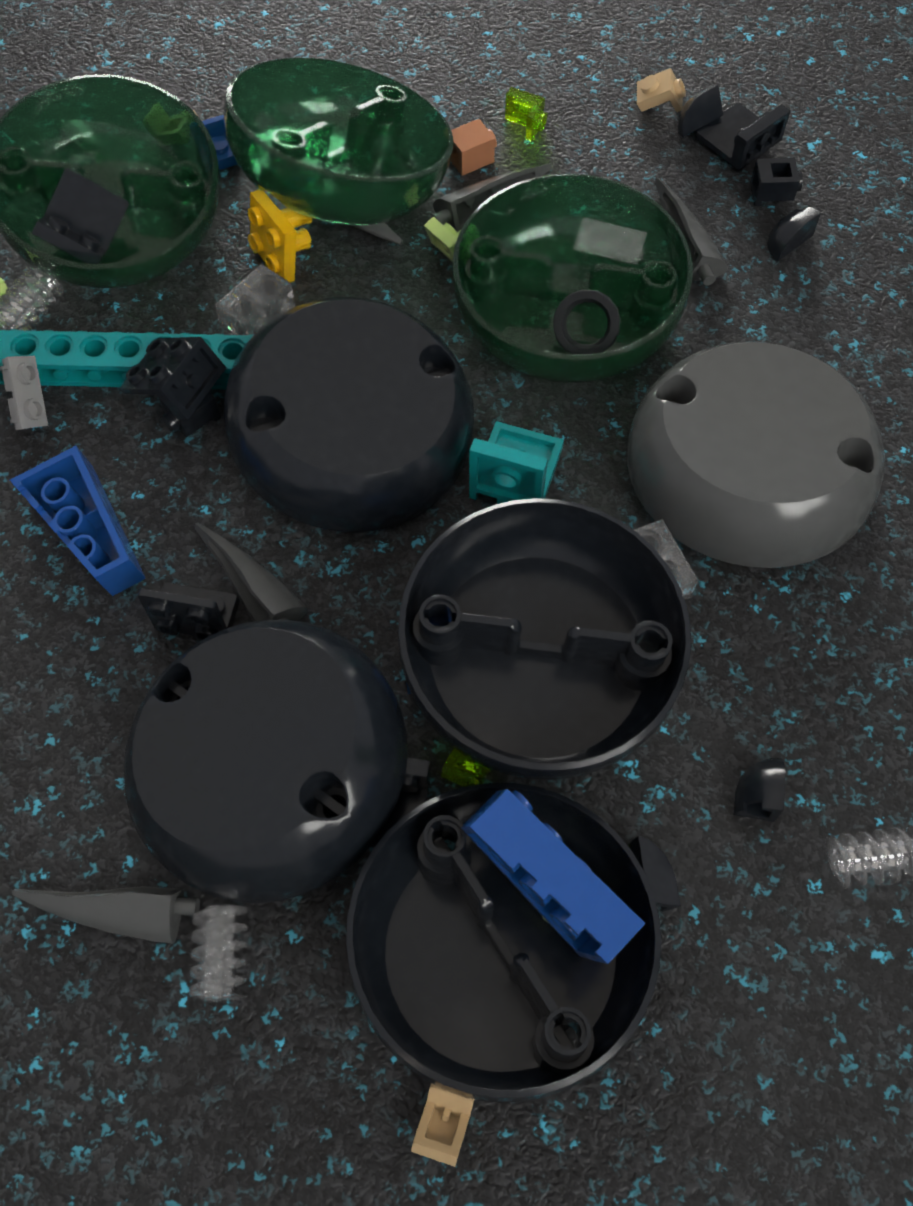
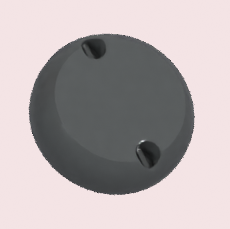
M745 341L716 345L694 353L664 372L648 388L639 403L630 427L627 446V467L631 483L640 502L658 525L675 539L708 557L730 564L747 567L777 568L799 565L826 556L843 546L858 532L871 513L878 498L885 473V452L881 432L873 412L862 394L842 373L819 358L795 348L767 342Z

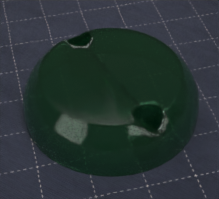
M293 57L267 60L253 64L236 74L230 81L226 91L224 132L231 153L244 175L257 189L269 192L288 209L316 220L342 225H374L401 218L424 204L441 186L450 165L454 140L449 124L443 115L429 101L409 87L363 67L318 58Z
M100 74L76 76L53 82L29 93L15 103L0 118V234L14 252L41 272L61 281L84 287L120 288L137 285L162 276L177 267L198 247L211 228L220 198V169L216 149L201 119L190 107L168 91L131 77ZM68 167L127 199L130 203L100 264H87L32 234L36 222L45 215L63 172Z
M552 174L534 177L508 186L489 197L476 208L462 227L455 244L452 263L453 288L458 310L465 325L477 341L491 355L509 367L538 379L561 383H585L606 379L636 367L656 353L668 341L681 320L688 303L693 275L691 251L687 240L678 224L664 208L650 197L628 185L608 178L584 174ZM580 290H596L610 297L617 306L621 318L620 333L614 344L605 352L573 355L565 351L557 341L553 330L554 314L560 302L569 294ZM584 302L578 304L570 311L567 317L568 333L574 341L580 344L590 345L598 342L607 330L608 320L606 313L600 306L594 303Z

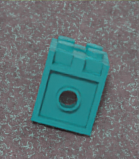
M496 421L488 442L474 438L469 450V498L476 500L480 493L497 498V504L522 499H545L563 449L564 440Z

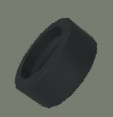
M580 290L569 294L560 302L554 314L553 330L557 341L565 351L578 357H592L604 353L614 344L620 333L621 318L617 306L610 297L596 290ZM584 302L600 306L606 313L608 320L604 336L598 342L590 345L574 341L567 330V317L570 311L578 304Z

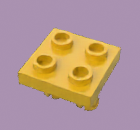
M263 189L250 192V208H248L250 220L248 242L250 248L254 253L260 255L268 271L272 275L275 274L283 285L294 282L296 252L311 248V237L307 229L300 228L296 231L295 228L312 223V210L306 202L280 210Z

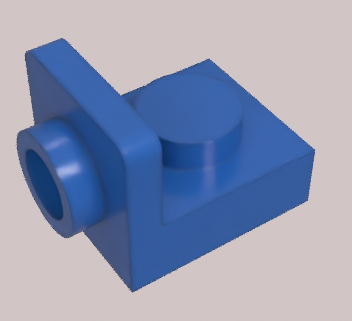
M224 115L195 123L199 145L211 172L241 164L239 152L229 134Z

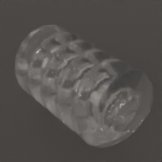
M29 266L22 271V276L14 280V285L9 286L6 289L5 295L0 296V330L17 329L32 331L28 322L38 324L40 318L37 313L47 314L48 308L45 304L54 305L56 303L54 295L60 297L64 294L61 284L42 269Z
M909 825L903 830L898 827H892L887 832L875 829L870 834L865 831H858L854 837L849 833H842L838 838L828 835L826 837V855L832 873L838 878L841 887L844 889L850 887L851 875H854L859 886H866L868 873L871 874L874 883L880 885L884 882V871H887L890 880L896 883L901 880V869H903L907 879L913 881V826Z
M229 904L213 905L193 915V924L200 928L193 931L191 940L201 946L194 948L190 953V957L201 964L190 969V976L201 982L190 986V996L200 1000L216 1002L238 1000L245 997L234 993L233 988L246 983V978L234 974V969L245 966L246 960L235 957L234 952L247 947L246 942L235 939V934L247 930L246 924L235 921L236 916L248 913L247 907Z

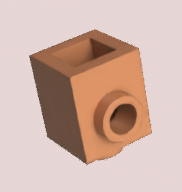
M480 119L446 132L447 157L462 176L494 163L495 147L497 146L496 137L493 131L487 129Z

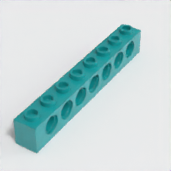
M0 330V367L3 366L2 359H5V357L35 356L42 386L121 387L127 379L126 374L129 369L139 364L147 353L146 348L155 339L202 337L227 367L212 389L226 390L233 364L245 344L254 334L207 335L189 333L161 334L154 332L122 333L118 331ZM0 371V385H4L2 371Z

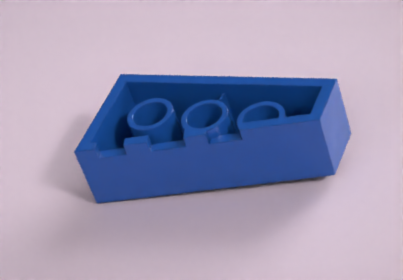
M77 446L10 479L11 483L27 499L51 529L112 596L146 579L94 467Z
M508 789L497 791L460 828L580 957L609 964L646 923L596 876L582 859L576 856L563 843L561 836L550 825L542 823L531 812L533 810L532 805L521 793L516 790L511 793Z

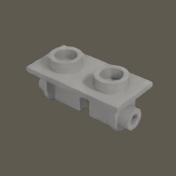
M5 357V359H2L3 366L0 367V371L3 374L6 392L12 391L13 398L7 399L11 416L10 424L14 423L15 430L48 426L36 357Z

